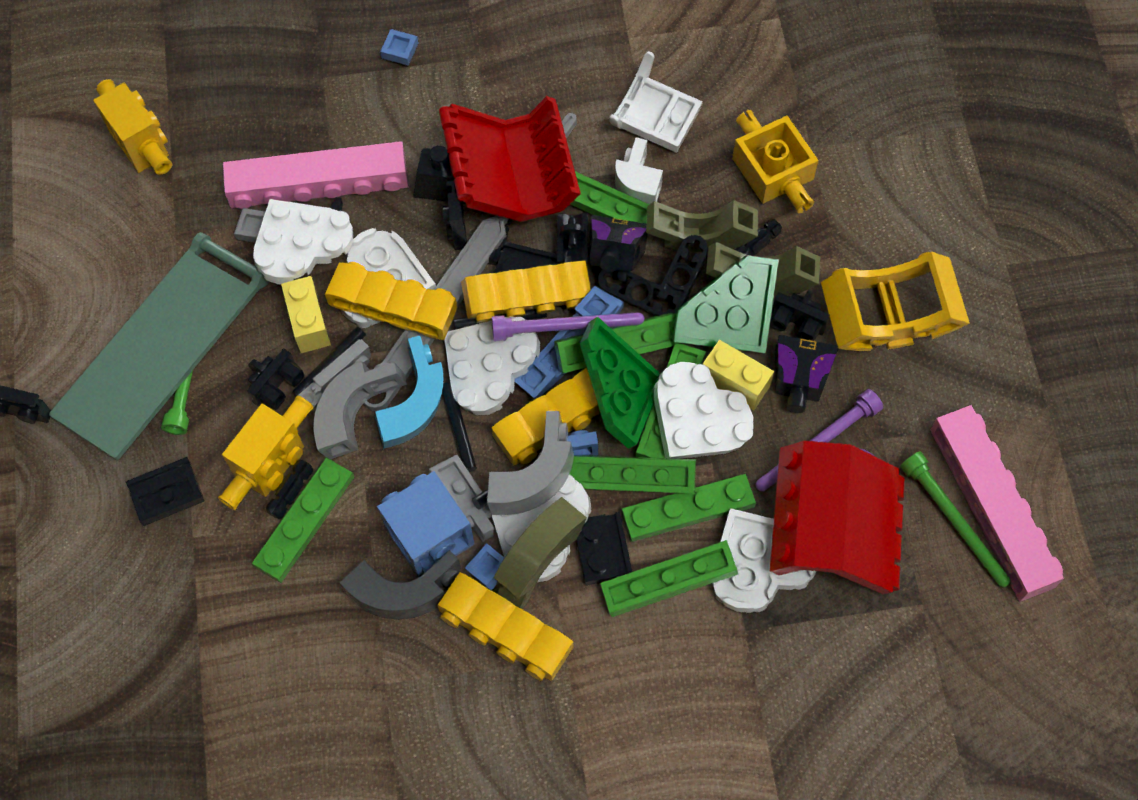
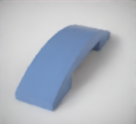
M594 286L574 308L576 313L572 317L615 314L619 306ZM586 329L559 331L540 352L539 357H536L534 362L527 368L528 372L515 378V383L534 399L543 395L566 374L559 370L554 341L584 334Z

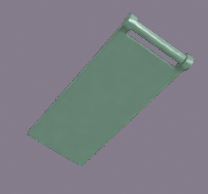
M202 232L198 233L193 238L187 252L61 398L49 415L55 421L113 459L119 460L261 288L267 286L270 281L264 278V275L258 271L256 266L212 242L211 237ZM207 252L251 277L252 280L247 285L200 258L198 255Z

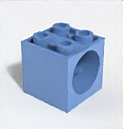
M435 471L428 475L422 474L411 481L409 487L399 493H390L381 501L382 504L377 506L385 529L418 578L427 572L449 550L457 556L475 544L470 522Z

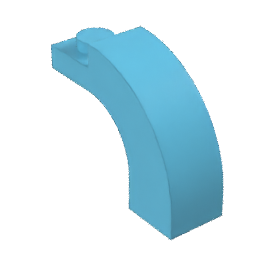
M420 336L408 338L407 349L417 382L414 392L405 402L397 406L375 411V421L383 449L402 444L417 436L431 422L440 404L443 389L441 362L428 364L433 362L428 344H422Z

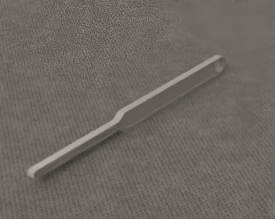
M568 113L562 120L566 139L577 124L574 113ZM495 215L493 218L483 220L434 290L442 288L451 292L453 297L456 298L458 307L464 298L461 281L465 277L482 273L489 263L490 255L506 237L504 225L507 224L509 218ZM405 330L382 363L395 362L404 372L407 380L414 370L407 349L408 338L420 336L422 344H428L429 347L435 340L434 338L422 335L416 331ZM401 387L386 391L385 399L379 404H371L366 401L364 405L371 411L383 410L388 407Z

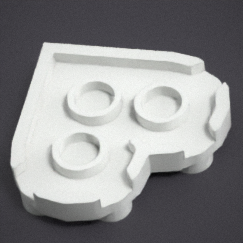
M269 199L254 246L253 258L255 266L267 281L281 284L302 277L306 272L309 275L316 264H329L331 259L339 257L342 253L346 255L353 245V228L349 215L346 212L331 208Z
M372 228L361 232L353 239V245L348 252V263H359L367 271H386L392 274L396 280H416L426 289L434 290L436 287L435 282L405 241L396 232L391 231L389 233ZM341 310L346 318L356 323L360 328H367L370 325L381 322L369 319L358 313Z
M510 317L512 321L525 320L523 317ZM492 321L448 331L445 337L453 396L464 410L470 411L475 415H490L499 411L502 408L501 404L508 399L510 392L513 394L515 378L528 372L527 368L534 362L535 357L540 355V341L536 332L513 334V337H506V341L494 342Z
M679 362L670 365L660 374L658 381L654 385V403L665 458L683 459L726 454L737 450L751 439L753 435V415L747 404L746 397L740 392L717 389L708 367L703 364Z
M569 475L561 489L541 506L519 514L492 515L504 558L533 521L561 497L588 519V514H591L590 497L582 484ZM570 545L556 556L537 582L548 581L561 572L560 569L566 563L567 555L570 554Z
M730 508L721 542L727 540L739 575L712 583L717 600L736 612H762L774 599L778 589L793 590L805 588L808 582L814 578L817 571L801 570L783 575L770 572L774 519Z

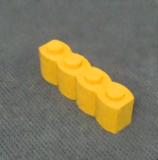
M586 261L465 277L461 281L467 318H476L477 323L492 321V316L497 314H506L507 318L521 317L526 315L525 310L536 309L537 314L555 311V306L566 305L567 310H571L591 291Z
M339 262L325 293L328 304L337 309L358 313L372 320L387 322L398 328L416 331L422 335L440 340H445L457 310L456 298L445 289H426L420 282L412 279L406 281L396 280L392 274L386 271H367L363 265L356 262Z
M587 368L579 372L572 379L557 385L546 395L534 399L519 411L506 416L491 427L492 436L513 466L519 463L527 464L538 455L537 451L543 448L546 411H559L562 423H567L568 432L586 428L591 423V418L600 414Z
M459 572L438 603L439 612L442 613L440 618L454 628H457L459 625L470 630L468 635L483 646L487 642L498 648L497 654L506 661L514 663L517 660L527 666L525 671L539 681H542L544 678L552 681L574 648L573 641L461 572Z

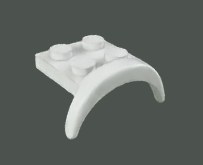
M648 51L644 55L638 72L621 105L614 114L610 115V123L615 127L625 129L677 153L702 107V101L648 78L654 61V54Z

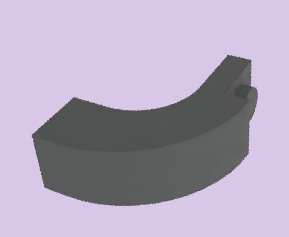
M449 550L422 576L409 582L400 583L383 578L363 560L339 583L344 593L363 610L381 618L410 619L425 615L438 607V603L445 595L441 587H448L453 583L459 574L458 571L461 569L459 559Z

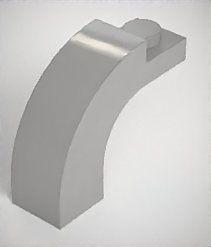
M360 361L343 370L329 383L319 399L314 415L315 442L317 450L328 459H333L358 450L354 432V421L360 407L375 395L407 385L404 372L395 362L380 363L370 370Z
M546 411L544 446L540 456L534 463L519 471L489 472L487 504L492 515H512L535 509L550 500L566 482L573 465L574 452L571 441H567L568 425L567 423H562L559 411Z

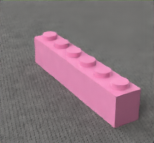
M402 141L223 162L225 195L231 208L242 209L255 205H264L269 203V199L287 202H306L315 198H336L349 194L365 195L374 191H397L400 188H409Z
M972 405L936 418L930 431L1000 566L1009 576L1010 585L1019 602L1056 588L1064 579L1062 566L1056 557H1052L1047 547V539L1043 530L1036 527L1031 517V508L1024 498L1021 499L1016 489V481L1010 470L1005 469L997 444L990 441L982 416L976 414Z

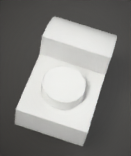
M636 137L633 148H627L624 161L616 159L615 187L618 191L651 204L658 200L662 187L663 170L643 166L647 154V140Z

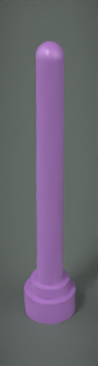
M623 313L512 321L511 318H505V315L492 316L493 341H506V337H513V334L586 329L589 322L596 317H599L609 327L641 325L644 322V316L641 313Z
M866 389L857 396V401L854 402V407L810 441L830 442L861 417H873L883 409L882 401L875 392ZM778 465L756 481V488L759 491H765L777 482Z

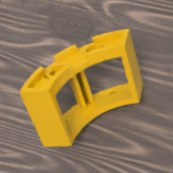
M932 251L923 253L917 259L883 269H837L831 274L832 276L821 282L838 349L871 351L872 345L880 346L886 344L887 349L914 345V338L927 337L931 334L932 339H935L970 324L950 257ZM931 272L942 310L929 316L906 322L895 283ZM878 288L888 325H863L854 289Z

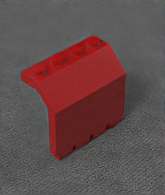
M546 96L529 114L507 120L453 103L449 107L443 106L439 109L451 170L455 178L454 183L458 200L466 202L468 208L522 222L562 212L581 194L556 99Z
M801 441L781 447L770 572L777 575L801 570L831 572L881 594L898 591L900 585V566L894 563L901 561L902 535L896 532L902 531L903 504L898 501L904 500L905 478L899 475V468L851 444Z

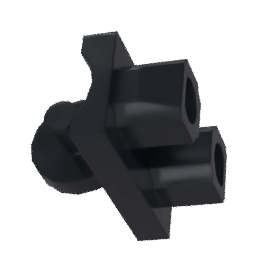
M558 213L557 264L586 261V266H588V213L579 215Z
M808 289L804 297L796 293L789 297L778 292L771 312L773 315L770 326L779 331H786L789 323L792 322L801 326L797 333L798 338L814 341L818 335H823L830 314L821 311L822 305L812 301L814 291Z
M283 348L274 360L269 356L262 363L252 359L248 365L253 373L247 379L252 385L247 392L253 398L252 402L258 407L264 404L277 410L286 398L284 392L278 389L281 383L285 381L295 387L304 379L305 375L303 370L294 362L292 354Z

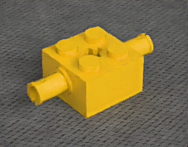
M110 79L100 82L96 90L101 96L93 101L109 133L136 171L140 173L152 166L158 175L167 173L172 168V163L167 158L169 154L164 146L168 140L159 128L161 125L151 110L147 111L144 107L146 104L137 90L131 92L125 82L118 86H115L114 82Z
M752 110L746 111L748 117L744 112L737 117L736 123L746 135L735 139L732 159L762 204L786 194L796 208L797 213L804 212L802 207H804L805 211L809 210L813 206L814 201L802 185L814 180L819 160L790 118L784 116L762 127Z
M296 396L283 415L278 414L264 404L258 407L222 453L224 460L234 475V479L218 497L224 505L232 510H236L251 488L266 497L271 490L274 491L280 486L284 478L283 474L290 465H295L303 454L304 445L297 428L309 412L313 410V405L301 396Z

